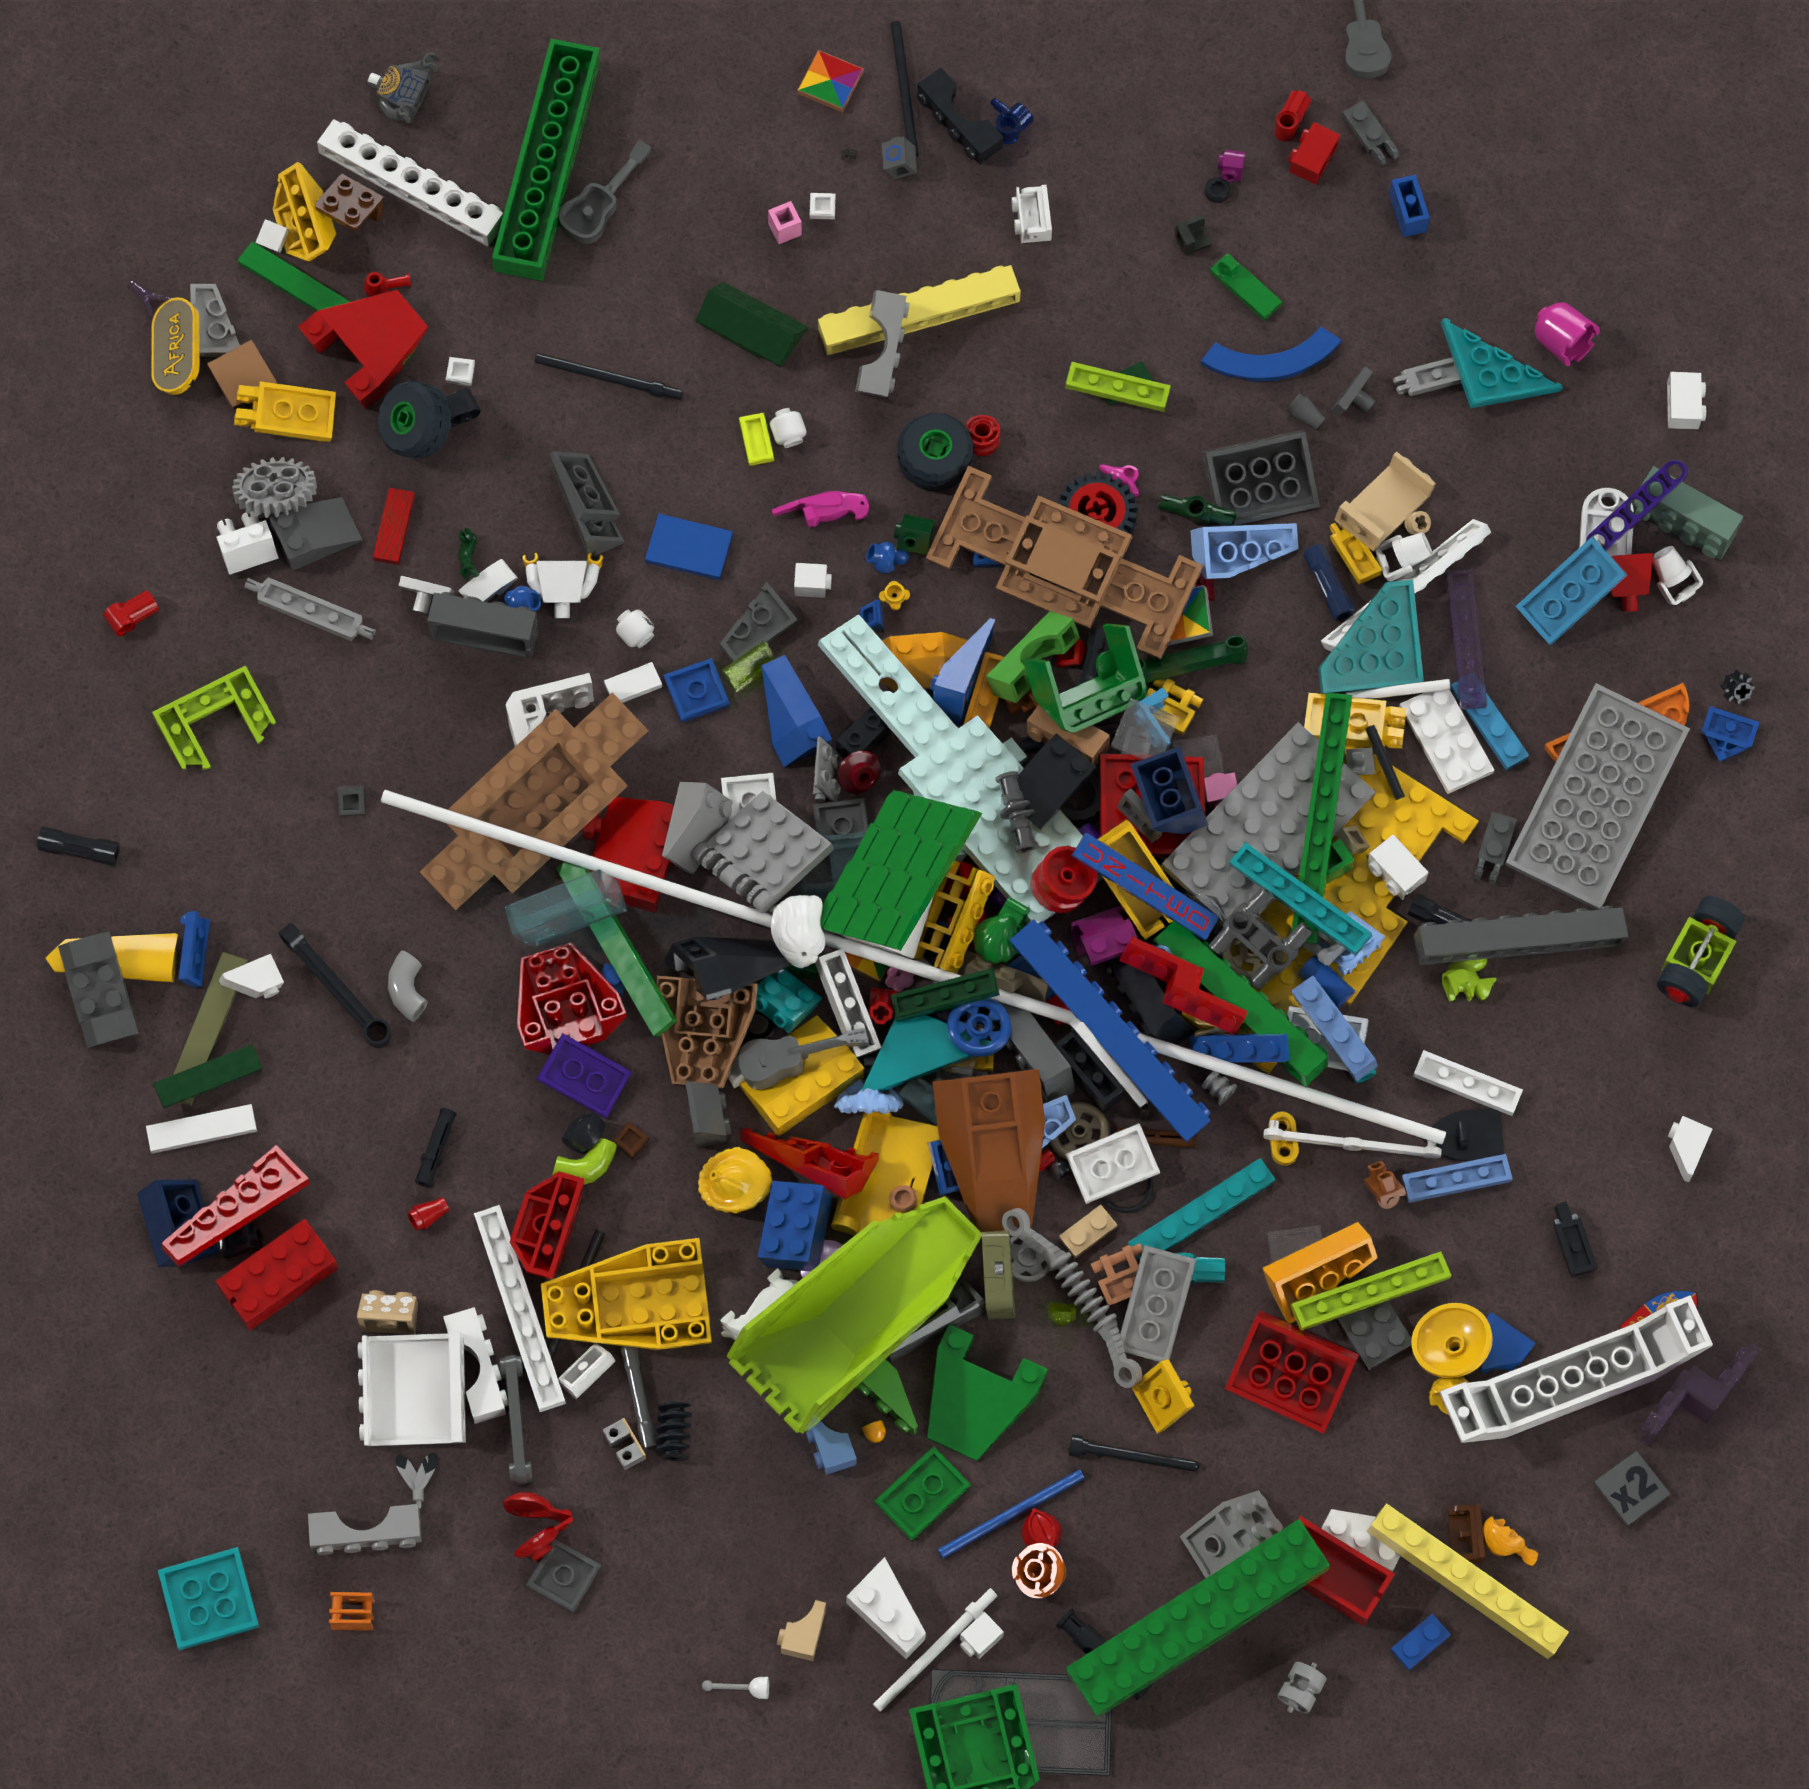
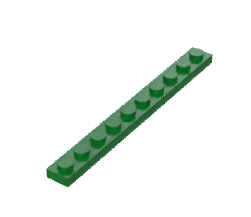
M1326 692L1299 875L1300 882L1323 898L1353 699L1352 695ZM1294 912L1291 933L1301 922H1304L1313 930V933L1304 943L1317 944L1319 929Z

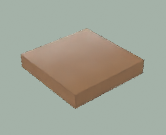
M252 340L207 363V367L232 409L243 404L242 402H236L239 385L259 387L260 381L277 384Z

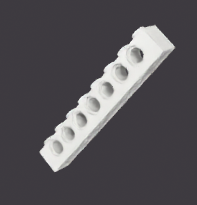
M333 119L317 141L319 153L480 243L489 246L498 234L503 218V212L499 207L494 204L488 205L481 201L476 194L472 192L466 193L454 182L449 180L446 182L439 178L434 171L419 167L411 158L399 156L391 147L381 146L369 135H361L354 131L349 124L345 122L340 123ZM348 144L354 145L351 148H344ZM368 156H374V157H375L374 159H371V160H366V159H365V158L368 157ZM391 167L396 168V170L391 172L386 171L388 168ZM411 179L417 180L415 183H408V182H407L408 180H411ZM431 191H437V192H438L436 195H429V194H428V193L431 192ZM451 203H459L456 207L449 206ZM475 214L481 215V217L476 219L471 218Z

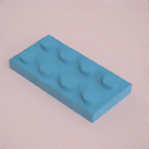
M1591 537L1516 605V608L1547 643L1552 645L1618 585L1627 574L1594 537Z

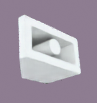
M271 954L223 973L219 979L220 984L254 998L264 995L265 999L278 994V989L284 983Z
M1682 1116L1680 1123L1674 1122L1668 1137L1672 1138L1669 1147L1684 1181L1689 1182L1712 1128Z

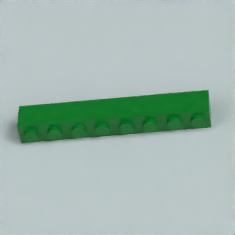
M1174 921L1153 940V943L1156 945L1168 947L1172 955L1204 969L1199 987L1200 990L1247 1011L1246 1018L1240 1026L1246 1034H1287L1290 1060L1278 1063L1302 1085L1306 1087L1328 1066V1053L1325 1048L1319 1043L1314 1044L1309 1040L1308 1034L1302 1027H1295L1289 1022V1017L1280 1008L1276 1010L1263 992L1259 991L1257 993L1244 975L1240 974L1238 976L1232 970L1231 964L1223 957L1218 958L1206 941L1198 940L1193 933Z

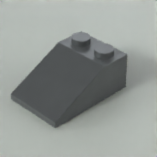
M342 497L308 503L306 507L298 506V512L291 509L289 510V515L281 512L278 517H275V515L269 516L271 529L291 571L363 541Z

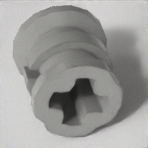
M1215 1071L1206 1078L1201 1086L1204 1090H1210L1209 1094L1212 1097L1218 1098L1219 1105L1226 1102L1237 1089L1236 1084H1229L1227 1077H1221L1220 1073Z

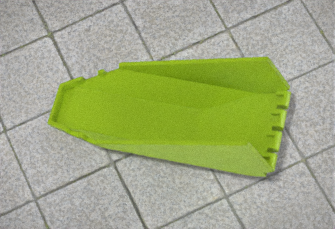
M946 1197L921 1204L917 1209L904 1214L901 1212L895 1213L892 1218L881 1222L872 1221L743 1326L727 1354V1357L730 1359L729 1364L742 1377L747 1373L750 1374L746 1382L760 1396L766 1392L769 1393L765 1401L779 1416L785 1411L788 1413L783 1420L796 1433L801 1432L803 1434L805 1431L808 1432L947 1301L982 1237V1233Z

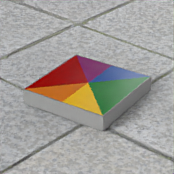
M1205 585L1194 587L1167 646L1213 636L1208 592Z

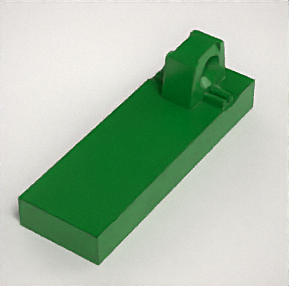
M1229 253L1210 268V273L1263 321L1282 305V301Z

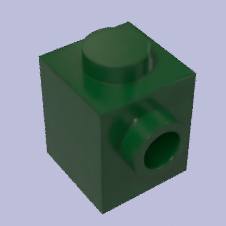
M904 514L902 523H897L894 538L898 539L897 549L927 555L931 544L934 520Z

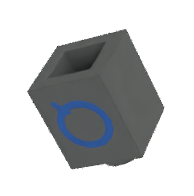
M903 136L894 137L890 141L882 143L883 170L894 179L917 173L916 150L909 140Z

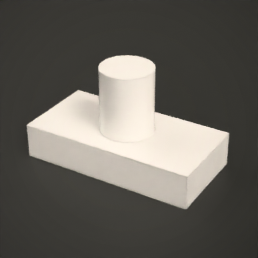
M405 576L400 578L399 587L401 589L417 593L413 611L428 614L434 592L440 594L442 592H450L454 594V591L449 587Z

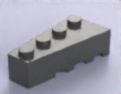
M999 1002L1006 1009L1011 1020V1034L1004 1047L1013 1053L1016 1062L1022 1070L1039 1069L1042 1098L1047 1103L1064 1095L1069 1096L1074 1093L1076 1089L1070 1064L1031 1013ZM992 1021V1031H1000V1021Z

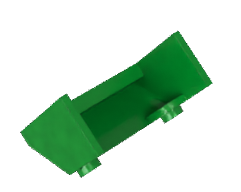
M1104 624L1103 629L1110 650L1101 653L1096 660L1098 677L1060 694L1050 661L1028 658L1023 660L1035 701L1061 730L1065 732L1080 731L1131 708L1146 698L1147 686L1130 626Z

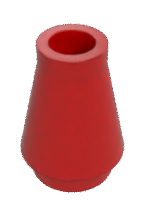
M441 1197L437 1200L412 1206V1210L407 1212V1216L416 1231L420 1229L426 1230L443 1214L449 1212V1207L444 1198Z

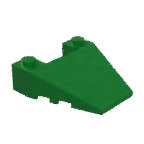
M949 1324L937 1350L927 1439L978 1461L1001 1435L1014 1424L1020 1415L1036 1401L1047 1378L1048 1369L1023 1358L1011 1382L965 1361L973 1345L974 1335Z

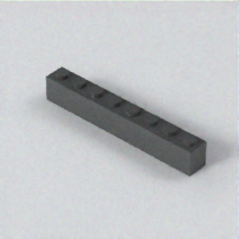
M1603 906L1598 910L1591 911L1588 908H1579L1569 913L1556 910L1549 912L1547 915L1527 913L1522 917L1515 918L1512 915H1503L1494 920L1480 917L1473 919L1471 922L1451 920L1446 924L1436 925L1435 922H1427L1419 926L1414 934L1419 965L1622 946L1629 937L1623 908H1614L1613 906Z

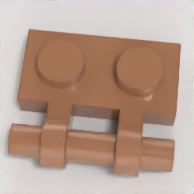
M1141 1243L1132 1247L1127 1245L1122 1247V1251L1110 1256L1105 1254L1100 1257V1260L1091 1263L1094 1273L1105 1270L1108 1276L1098 1281L1107 1305L1110 1306L1131 1296L1139 1267L1135 1257L1143 1252ZM1127 1260L1130 1268L1115 1274L1112 1266Z

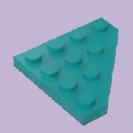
M1413 580L1386 582L1319 666L1321 694L1424 682Z

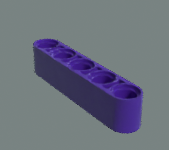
M1680 460L1667 462L1589 533L1586 541L1597 534L1602 535L1605 539L1603 548L1606 551L1609 550L1687 478L1689 472L1687 465ZM1674 464L1679 465L1682 469V475L1678 479H1673L1669 475V469ZM1654 482H1659L1663 487L1662 494L1658 497L1653 496L1650 492V486ZM1635 499L1643 503L1644 508L1640 514H1635L1631 510V503ZM1615 517H1620L1624 521V528L1620 532L1612 528V520Z

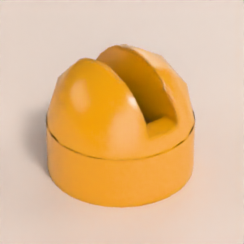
M882 1420L870 1423L862 1428L866 1439L873 1443L882 1441L886 1434Z

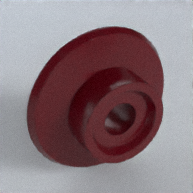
M869 751L851 753L839 766L837 773L839 785L846 792L853 794L869 790L879 779L881 771L880 761L875 754Z

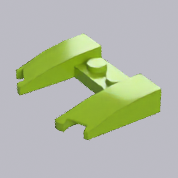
M246 666L152 712L154 720L182 770H186V765H202L203 770L211 768L189 725L232 703H235L257 744L264 740L261 734L268 724H276Z

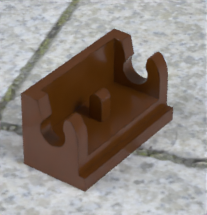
M1481 1504L1453 1506V1509L1448 1510L1451 1549L1472 1564L1482 1563L1485 1558Z

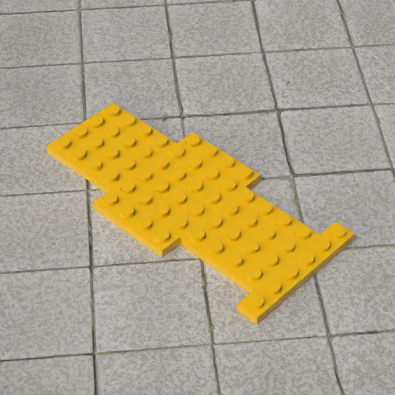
M1346 745L1343 763L1347 765L1346 749H1356L1364 747ZM1375 754L1376 773L1358 775L1375 791V794L1344 826H1357L1370 847L1364 853L1353 854L1352 857L1355 861L1352 870L1326 884L1324 899L1345 914L1351 911L1385 936V939L1380 944L1381 947L1374 950L1369 955V958H1363L1364 962L1362 964L1357 962V966L1350 974L1342 975L1337 969L1339 965L1334 961L1328 965L1355 989V993L1345 1002L1348 1006L1351 1005L1408 923V921L1387 909L1395 896L1387 889L1386 882L1380 876L1377 877L1370 871L1367 863L1369 854L1390 836L1394 835L1420 861L1441 830L1464 844L1479 822L1471 815L1393 766L1405 794L1404 798L1396 801ZM1336 835L1332 838V843L1339 840ZM1274 899L1260 914V917L1282 937L1287 938L1289 931L1292 929L1294 911L1277 899ZM1232 946V956H1240L1239 946ZM1302 946L1299 948V955L1281 974H1275L1261 990H1257L1251 985L1257 993L1259 991L1263 992L1276 1010L1280 1008L1287 1015L1289 1006L1301 1008L1291 991L1304 982L1298 976V973L1304 964L1314 956V954ZM1248 948V952H1249V953L1255 954L1254 952H1252V951ZM1285 952L1283 962L1287 961V954ZM1244 961L1241 965V968L1247 971H1252L1254 964H1248ZM1182 1012L1181 1017L1201 1030L1214 1027L1195 1023V1017ZM1241 1028L1236 1032V1034H1246ZM1251 1062L1268 1074L1277 1064V1062Z

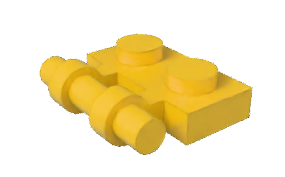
M1169 678L1154 681V686L1160 689L1163 687L1168 695L1170 693L1181 699L1180 703L1167 697L1163 703L1165 707L1153 714L1158 724L1183 736L1195 716V711L1188 708V706L1191 704L1200 708L1203 699L1195 695L1196 692L1193 690H1185L1175 685V681ZM1149 688L1146 697H1148L1156 691Z

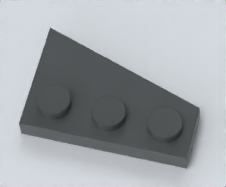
M766 582L762 587V591L755 600H752L740 620L736 621L720 642V648L731 662L737 666L797 625L798 619L769 583Z

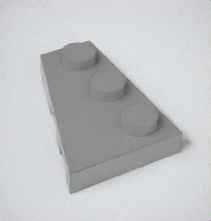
M190 284V302L198 310L200 318V357H220L241 346L237 340L235 329L230 323L226 313L227 310L216 284Z

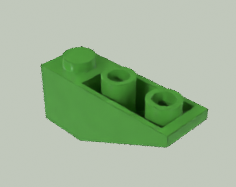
M885 1359L856 1389L865 1397L870 1395L876 1401L875 1406L884 1415L888 1413L896 1419L895 1425L903 1433L909 1431L914 1436L917 1433L918 1426L898 1371Z

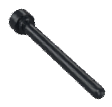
M1072 1434L1069 1456L1080 1457V1455L1085 1456L1086 1453L1188 1471H1197L1200 1467L1199 1463L1195 1460L1089 1443L1088 1439H1083L1081 1435Z

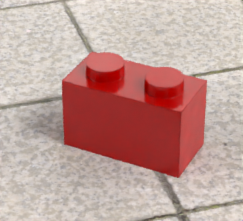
M1313 122L1309 130L1305 129L1299 140L1301 145L1298 150L1294 148L1289 156L1288 162L1291 163L1289 172L1316 185L1339 145L1340 134Z

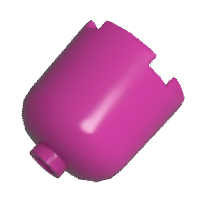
M1558 302L1549 307H1544L1537 315L1538 320L1535 325L1537 340L1566 366H1570V361L1575 360L1579 362L1594 346V343L1591 342L1594 334L1599 335L1600 328L1565 302Z

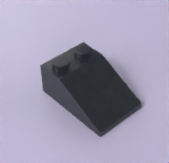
M1057 733L1039 750L1017 778L1024 800L1030 801V804L1025 809L1034 810V814L1029 816L1028 819L1040 830L1089 781L1096 768L1095 765Z

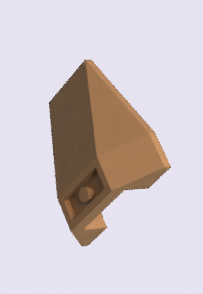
M657 976L656 986L677 1020L675 1024L662 1033L672 1084L686 1085L685 1082L692 1081L718 1085V1088H724L755 1012L758 984L752 983L733 993L723 995L718 1000H706L696 991L695 979Z

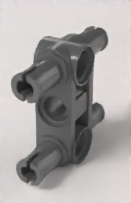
M1264 886L1248 902L1241 903L1224 921V928L1209 944L1217 954L1221 955L1235 939H1239L1263 962L1261 967L1249 979L1251 985L1257 990H1261L1275 974H1281L1299 955L1300 946L1313 933V930L1307 924L1301 922L1285 938L1260 917L1259 912L1273 898V894ZM1239 914L1245 916L1248 921L1247 926L1237 925L1235 916ZM1275 951H1284L1287 954V961L1279 962L1274 956Z

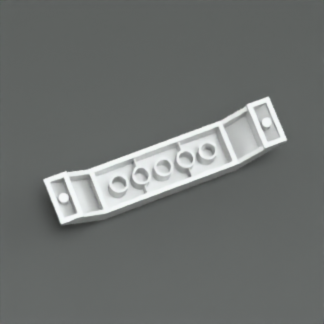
M1690 1295L1665 1305L1662 1309L1633 1325L1490 1380L1458 1384L1440 1391V1395L1461 1443L1501 1439L1654 1381L1712 1347L1713 1344Z

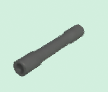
M620 1346L635 1409L641 1448L643 1451L655 1449L657 1447L656 1436L649 1415L637 1348Z

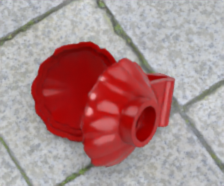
M518 1492L508 1496L503 1501V1507L509 1514L526 1518H547L562 1522L557 1526H551L542 1530L522 1544L514 1552V1557L516 1558L531 1556L534 1562L542 1558L552 1550L549 1544L553 1542L558 1532L565 1530L573 1521L570 1510L556 1509L547 1499L536 1493Z

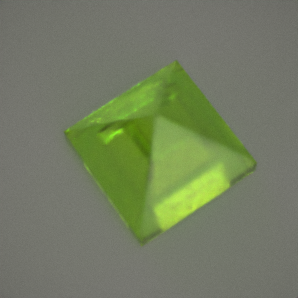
M1051 1302L1049 1304V1318L1059 1327H1063L1075 1321L1076 1306L1075 1304Z

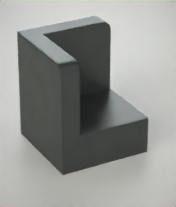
M1203 214L1176 224L1175 237L1185 256L1212 245V241L1204 227L1205 217Z

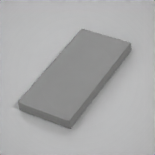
M1144 1245L1120 1334L1125 1353L1158 1362L1166 1359L1170 1360L1197 1259Z

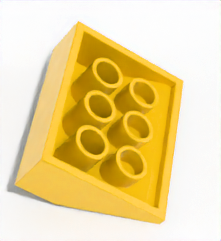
M816 1015L788 1036L795 1037L799 1046L836 1037L837 1035ZM843 1045L809 1054L808 1058L804 1060V1070L801 1074L794 1077H786L769 1088L753 1089L745 1081L739 1083V1087L777 1137H779L841 1094L853 1081L864 1078V1067L849 1047Z

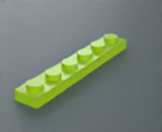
M1440 1251L1292 1303L1291 1309L1300 1330L1303 1331L1448 1280L1452 1275Z

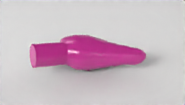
M1105 464L1099 466V469L1104 474H1112L1113 480H1116L1118 477L1122 480L1123 486L1127 484L1130 487V494L1133 493L1135 498L1140 495L1135 485L1139 477L1136 467L1132 465L1114 467Z

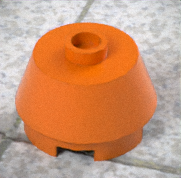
M1032 1544L1026 1547L1014 1559L1012 1566L1013 1579L1016 1580L1019 1589L1029 1597H1047L1058 1590L1066 1579V1565L1055 1548L1048 1544Z

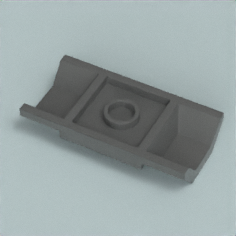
M110 931L58 946L87 1048L139 1034Z

